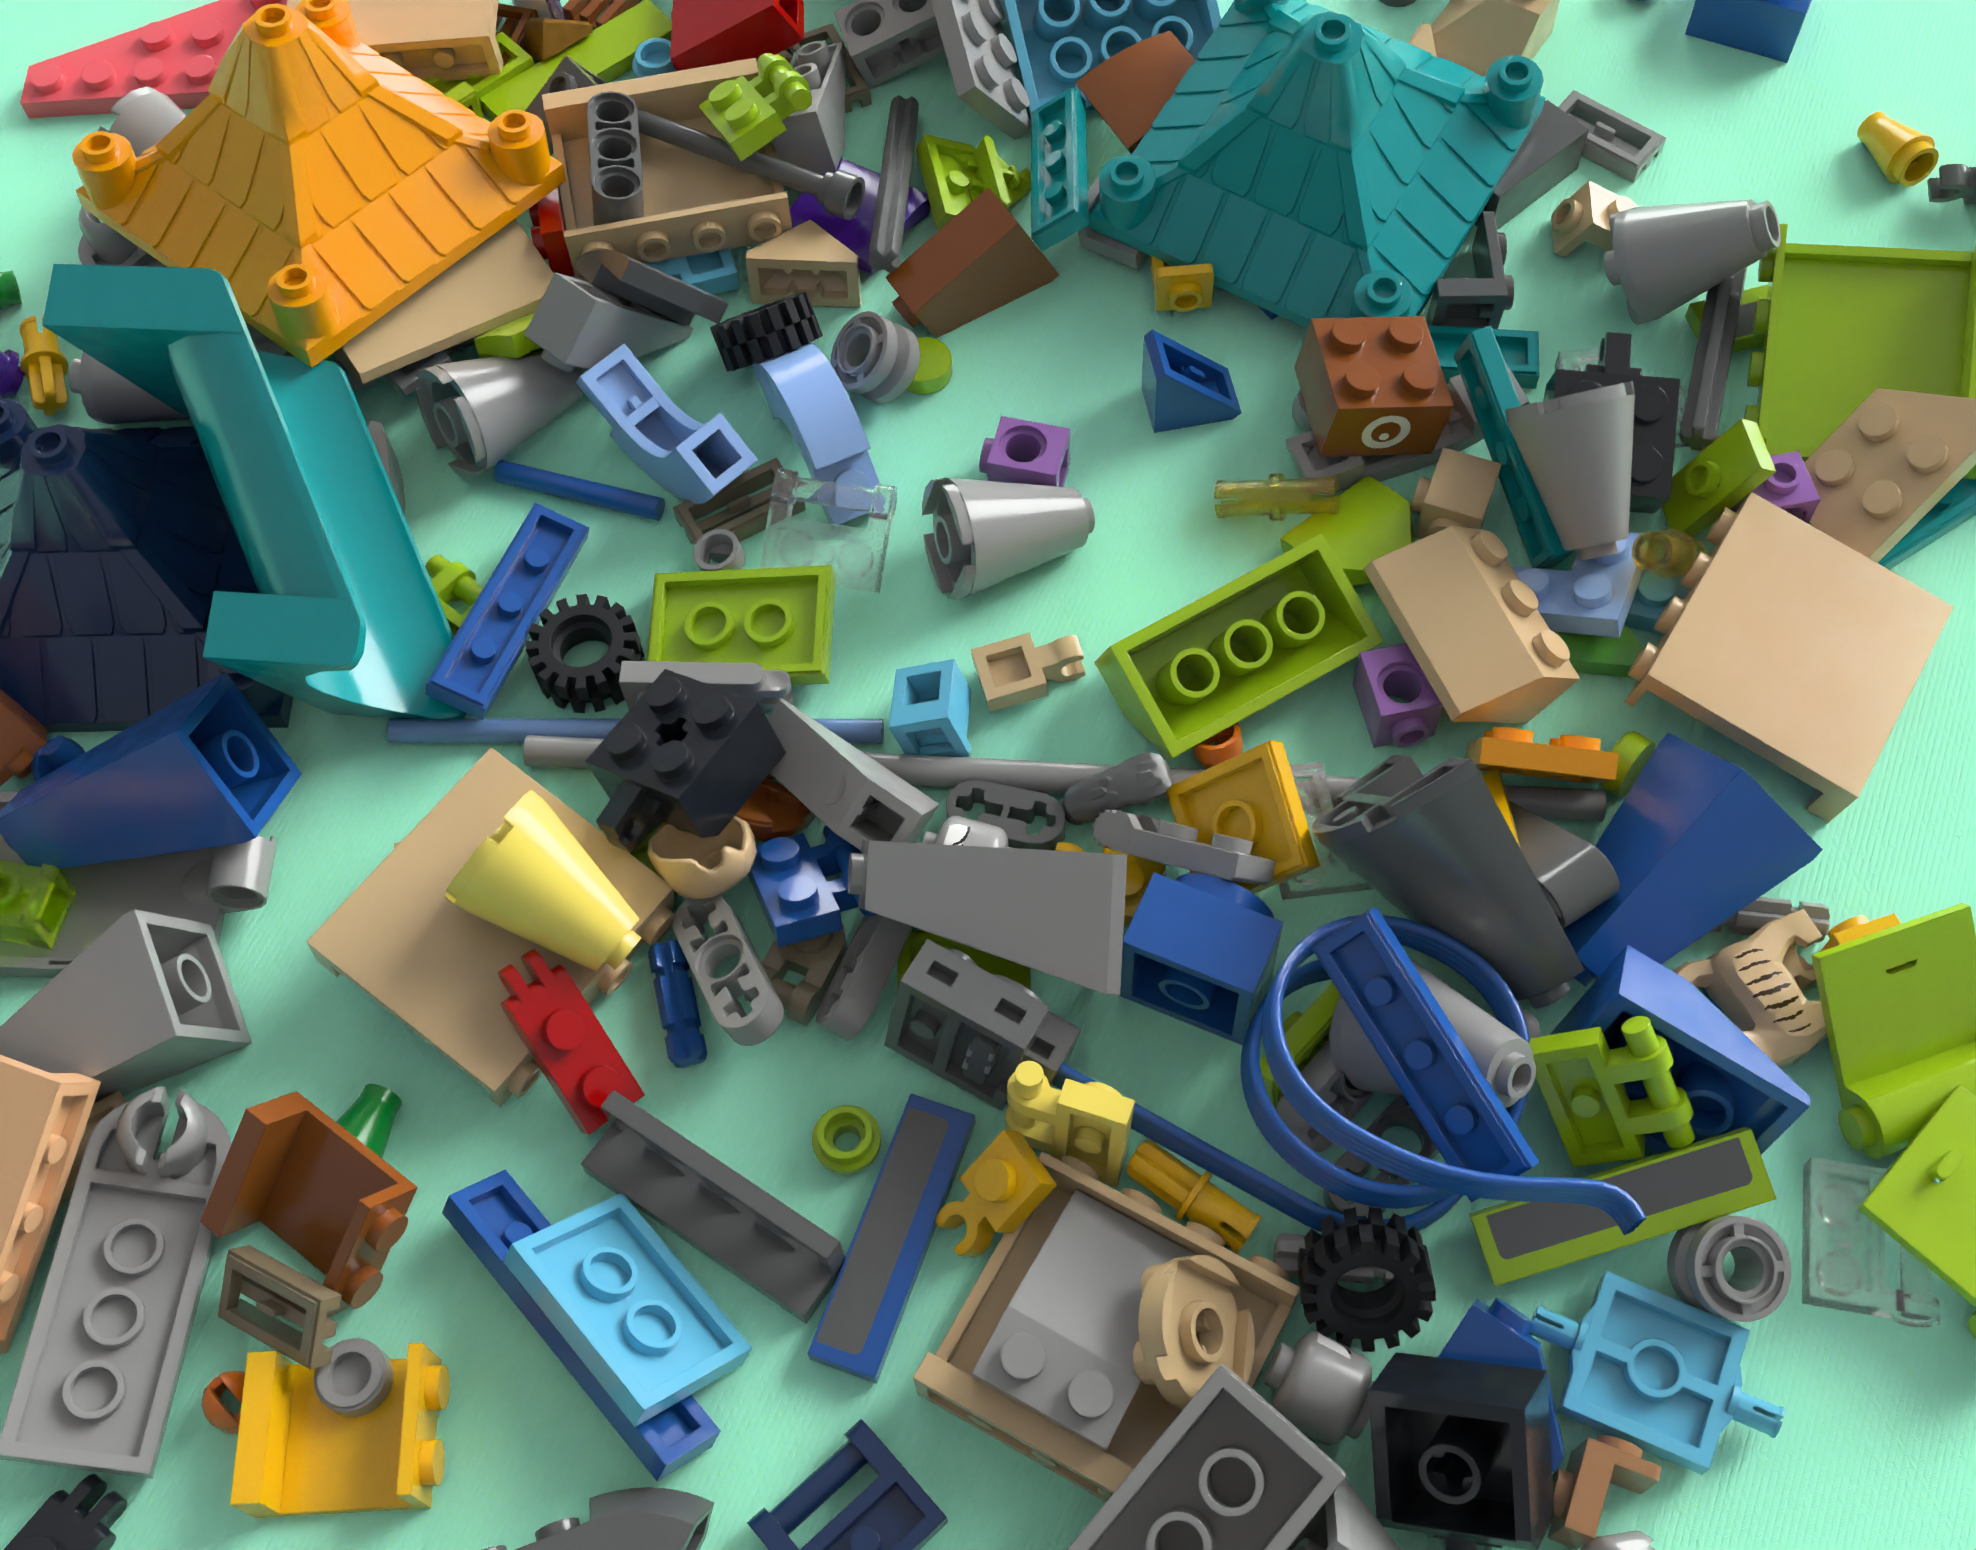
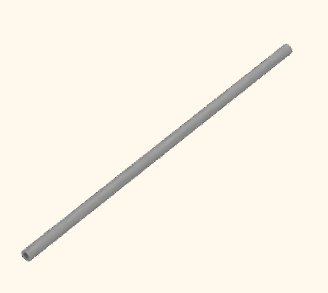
M527 735L523 746L524 763L526 766L590 769L585 761L604 739ZM863 752L912 786L954 788L959 783L968 780H984L1041 793L1066 794L1068 788L1076 782L1116 766ZM1170 768L1172 774L1171 786L1204 771V769ZM770 773L766 777L767 779H776ZM1292 774L1303 807L1334 808L1338 805L1334 799L1360 779V777ZM1505 785L1509 801L1543 819L1604 821L1606 814V793L1604 790ZM1167 791L1155 799H1169Z

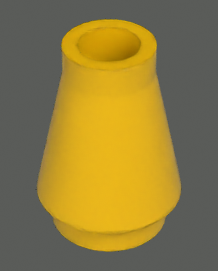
M1875 112L1869 115L1858 128V139L1866 145L1888 181L1893 184L1901 183L1906 187L1914 186L1928 177L1938 162L1939 153L1935 149V142L1932 137L1889 118L1883 112Z

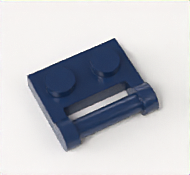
M860 1419L844 1434L848 1440L775 1508L768 1512L763 1507L747 1524L768 1550H799L788 1535L866 1464L879 1477L800 1550H920L948 1523V1519L870 1427Z

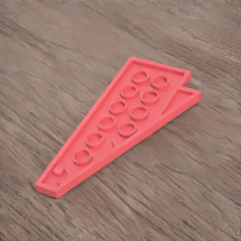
M218 0L28 66L20 104L29 119L112 114L113 112L110 111L112 107L129 92L143 87H150L167 95L180 109H194L209 95L208 88L217 68L242 24L262 6L268 4L287 5V0Z

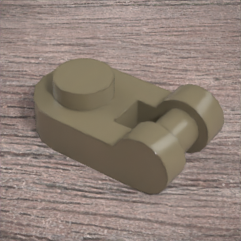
M843 924V930L778 947L776 941H773L762 964L783 1004L784 1010H786V1017L806 1026L816 1014L847 950ZM788 970L805 976L804 980L799 982L797 986L783 979ZM747 994L744 995V999L751 1003L752 1000Z

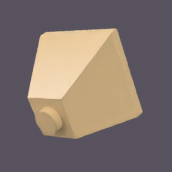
M1450 0L1431 25L1437 58H1444L1461 65L1480 76H1486L1489 67L1496 60L1505 56L1518 55L1532 60L1553 31L1560 0Z

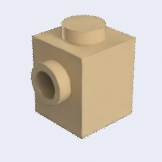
M1443 447L1432 479L1420 477L1412 500L1411 511L1420 514L1415 538L1423 539L1450 526L1481 529L1502 464Z

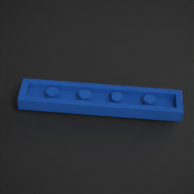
M506 1169L448 1196L442 1214L657 1482L712 1448L721 1430L692 1395L634 1427L504 1264L503 1261L512 1243L551 1226Z

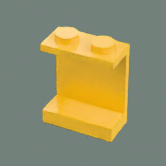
M423 1342L408 1343L407 1358L390 1359L394 1378L391 1391L385 1401L369 1414L360 1417H345L328 1408L317 1396L314 1387L316 1368L310 1370L301 1364L295 1365L278 1351L247 1352L230 1505L254 1518L431 1508L432 1488L441 1484L445 1468L444 1446L441 1439H436L438 1410H445L449 1402L450 1377L447 1366L441 1365L442 1360Z

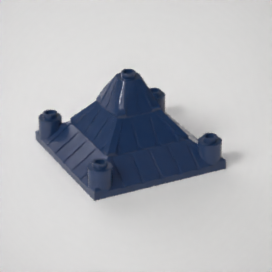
M0 399V689L47 728V733L123 731L215 677L227 672L268 728H288L294 697L203 658L213 592L260 593L194 426L170 427L167 429L140 427L113 430L112 428L88 429L57 424L38 429L22 404L13 399Z

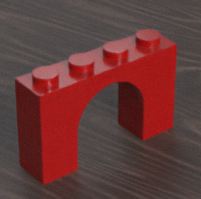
M673 0L671 12V49L669 54L670 60L677 71L756 58V61H758V58L764 53L776 55L804 40V2L802 0Z

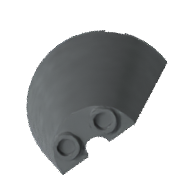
M1392 755L1334 799L1338 804L1336 807L1320 813L1315 819L1312 830L1321 844L1407 918L1439 930L1479 954L1499 973L1513 992L1517 1001L1528 999L1534 1009L1548 1006L1562 998L1569 991L1568 980L1585 971L1472 759L1449 758L1423 776L1411 756Z

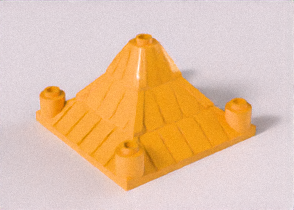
M302 0L296 9L282 4H268L259 8L242 24L226 51L208 88L209 95L162 140L140 154L141 156H135L131 143L125 137L105 131L88 134L75 146L72 153L74 165L83 184L75 191L85 210L167 267L210 268L221 273L230 283L244 321L311 368L566 182L563 163L549 154L544 124L538 116L517 109L505 111L492 122L476 116L475 112L454 99L444 96L438 89L420 78L412 76L409 71L391 60L381 57L378 52L360 42L347 0Z

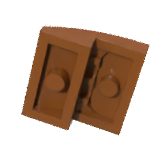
M1168 31L1142 40L1120 51L1089 71L1075 84L1132 155L1166 102L1175 92L1176 87L1189 67L1195 62V59L1175 35Z

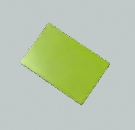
M832 565L655 573L646 661L756 663L763 670L785 671L790 677L791 685L829 684L836 574Z

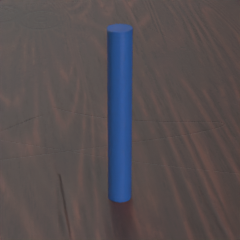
M500 460L494 471L495 481L505 485L659 521L664 513V498L505 460Z

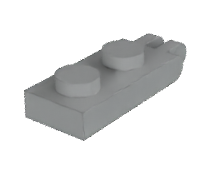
M622 661L619 684L629 710L664 669L757 701L765 714L769 710L774 709L779 699H784L791 705L794 703V694L789 675L782 670H763L756 663Z

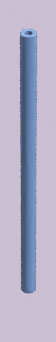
M390 718L387 723V738L390 743H524L527 735L605 739L622 718H484L483 720L479 718H461L449 721ZM814 719L848 743H883V719Z

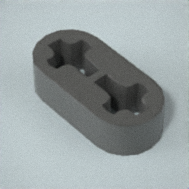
M968 780L954 787L946 799L947 819L951 816L965 817V811H970L974 803L984 804L985 813H980L976 821L1002 828L1007 834L1008 847L1055 850L1057 843L1063 842L1065 839V812L1063 807L1054 797L1045 793L984 780ZM1035 816L1046 818L1047 826L1041 828L1039 835L1027 833V824H1032Z

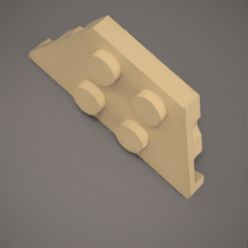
M1877 388L1804 462L1821 499L1810 520L1811 525L1878 563L1976 464V399Z

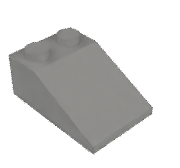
M1076 1189L1008 1304L972 1371V1378L1105 1452L1141 1382L1134 1369L1133 1350L1139 1341L1138 1316L1142 1297V1274L1151 1265L1162 1264L1174 1258L1194 1256L1196 1254Z

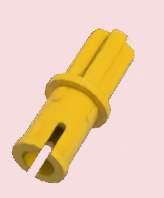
M31 316L24 319L19 328L24 347L20 368L21 371L25 372V377L29 381L33 407L44 410V414L47 416L56 415V410L65 409L68 405L64 376L68 372L69 365L66 356L60 352L58 335L44 326L43 333H39L36 316Z
M1145 1140L1140 1144L1127 1164L1126 1172L1130 1177L1178 1210L1175 1215L1176 1219L1182 1221L1186 1216L1191 1221L1210 1228L1220 1235L1225 1241V1245L1236 1254L1239 1253L1252 1234L1251 1232L1262 1219L1261 1215L1255 1214L1211 1183V1173L1206 1171L1201 1176L1151 1140Z

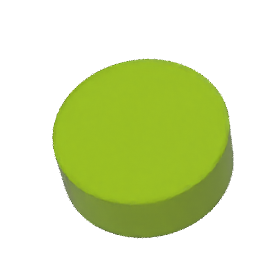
M919 337L917 338L920 349L919 364L907 390L916 394H931L943 389L951 380L953 372L951 352L943 342L937 339Z
M1636 731L1624 734L1610 751L1619 753L1616 780L1601 782L1599 785L1618 797L1625 796L1653 754L1656 746L1655 742Z

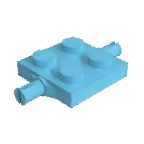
M1608 1271L1600 1278L1590 1311L1579 1323L1542 1308L1541 1305H1537L1531 1321L1534 1323V1326L1530 1330L1529 1335L1536 1336L1569 1350V1376L1557 1409V1413L1610 1436L1631 1442L1642 1450L1701 1475L1710 1469L1719 1435L1731 1420L1763 1432L1771 1438H1775L1780 1431L1783 1423L1780 1420L1785 1416V1408L1742 1391L1740 1363L1750 1330Z

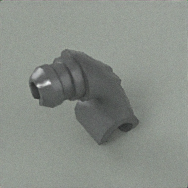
M1145 752L1131 757L1116 766L1070 786L1061 804L1065 812V820L1074 825L1093 823L1096 821L1095 817L1098 818L1100 815L1099 812L1104 813L1105 809L1118 810L1132 805H1147L1170 788L1172 774L1168 763L1160 754Z

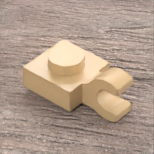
M1030 633L970 649L989 713L1049 696L1046 680L1070 682L1086 675L1081 661L1084 659V655L1077 635L1064 636L1051 643L1035 647Z

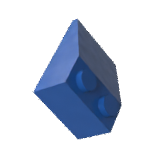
M1629 945L1625 946L1550 1033L1552 1035L1601 1027L1609 1049L1626 1047L1627 1045L1621 1029L1622 1024L1632 1017H1648L1655 1034L1662 1036L1668 1044L1674 1061L1669 1070L1675 1085L1686 1091L1694 1114L1690 1123L1695 1133V1139L1692 1143L1739 1128L1748 1127L1752 1129L1760 1154L1762 1155L1810 1107L1811 1097L1690 981ZM1642 1080L1623 1083L1630 1100L1644 1099L1648 1096ZM1663 1132L1644 1134L1646 1139L1645 1146L1658 1154L1676 1149L1667 1145Z

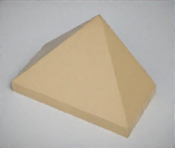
M808 220L782 233L778 237L747 251L745 259L751 303L770 304L797 293L807 292L812 306L861 307L862 298L858 255L812 220Z

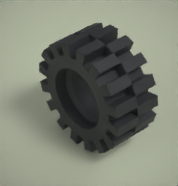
M807 292L797 293L770 304H765L710 327L727 372L735 371L739 368L742 369L754 363L757 364L769 358L782 355L787 351L802 347L801 345L811 343L823 336Z
M587 594L576 595L577 605L569 607L566 598L556 601L559 609L558 613L554 615L546 608L539 614L543 626L532 623L528 631L532 641H526L528 661L542 693L547 699L552 697L556 706L565 710L570 701L574 713H585L586 703L592 702L595 712L606 710L603 702L604 699L611 697L616 705L625 700L619 684L622 661H643L642 657H645L635 624L631 616L626 615L624 607L619 603L615 602L610 607L607 597L597 595L594 605H591ZM601 641L608 645L607 653L591 665L572 667L563 662L566 653L580 643Z
M1356 1207L1344 1209L1345 1222L1339 1225L1330 1214L1320 1220L1322 1235L1311 1228L1304 1237L1305 1249L1299 1247L1297 1260L1300 1297L1308 1323L1316 1322L1317 1332L1328 1337L1335 1332L1336 1341L1349 1348L1353 1339H1360L1362 1352H1375L1374 1340L1384 1338L1388 1349L1399 1346L1398 1332L1400 1330H1403L1412 1339L1420 1332L1418 1318L1428 1322L1433 1313L1431 1301H1436V1289L1427 1246L1423 1245L1421 1234L1414 1226L1407 1230L1405 1218L1393 1213L1387 1224L1384 1223L1382 1209L1369 1207L1368 1219H1357ZM1359 1267H1379L1388 1270L1394 1275L1393 1279L1385 1286L1367 1292L1348 1290L1337 1283L1338 1279L1346 1272Z

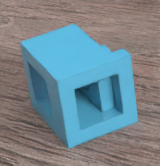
M955 659L896 669L889 729L904 754L950 757L970 756L971 745L967 740L972 690Z

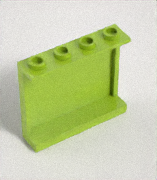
M1779 224L1781 231L1780 246L1768 250L1767 256L1759 261L1758 282H1768L1767 299L1757 298L1752 334H1763L1762 352H1751L1747 387H1758L1757 404L1746 405L1744 414L1745 420L1757 422L1770 456L1799 451L1803 462H1805L1877 388L1976 399V245L1973 252L1786 243L1788 224ZM1976 464L1963 478L1976 479Z

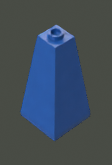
M227 672L21 789L0 811V834L7 845L19 855L32 872L246 843L258 836L302 773Z
M1667 733L1657 745L1595 845L1613 866L1619 878L1620 890L1619 893L1563 929L1585 970L1573 978L1584 987H1587L1593 979L1597 980L1626 945L1631 946L1659 964H1663L1809 864L1823 849L1743 768Z

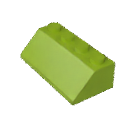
M1321 533L1109 646L1094 663L1123 715L1171 760L1359 656L1360 652L1369 651L1384 641Z

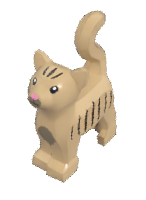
M1804 909L1766 923L1748 939L1727 946L1705 960L1685 962L1673 970L1676 974L1690 981L1695 987H1704L1709 996L1722 1009L1731 1022L1779 1068L1796 1064L1822 1040L1828 1038L1821 1001H1807L1800 990L1807 989L1817 981L1814 966L1808 964L1803 957H1798L1795 945L1799 944L1803 948H1807L1822 937Z

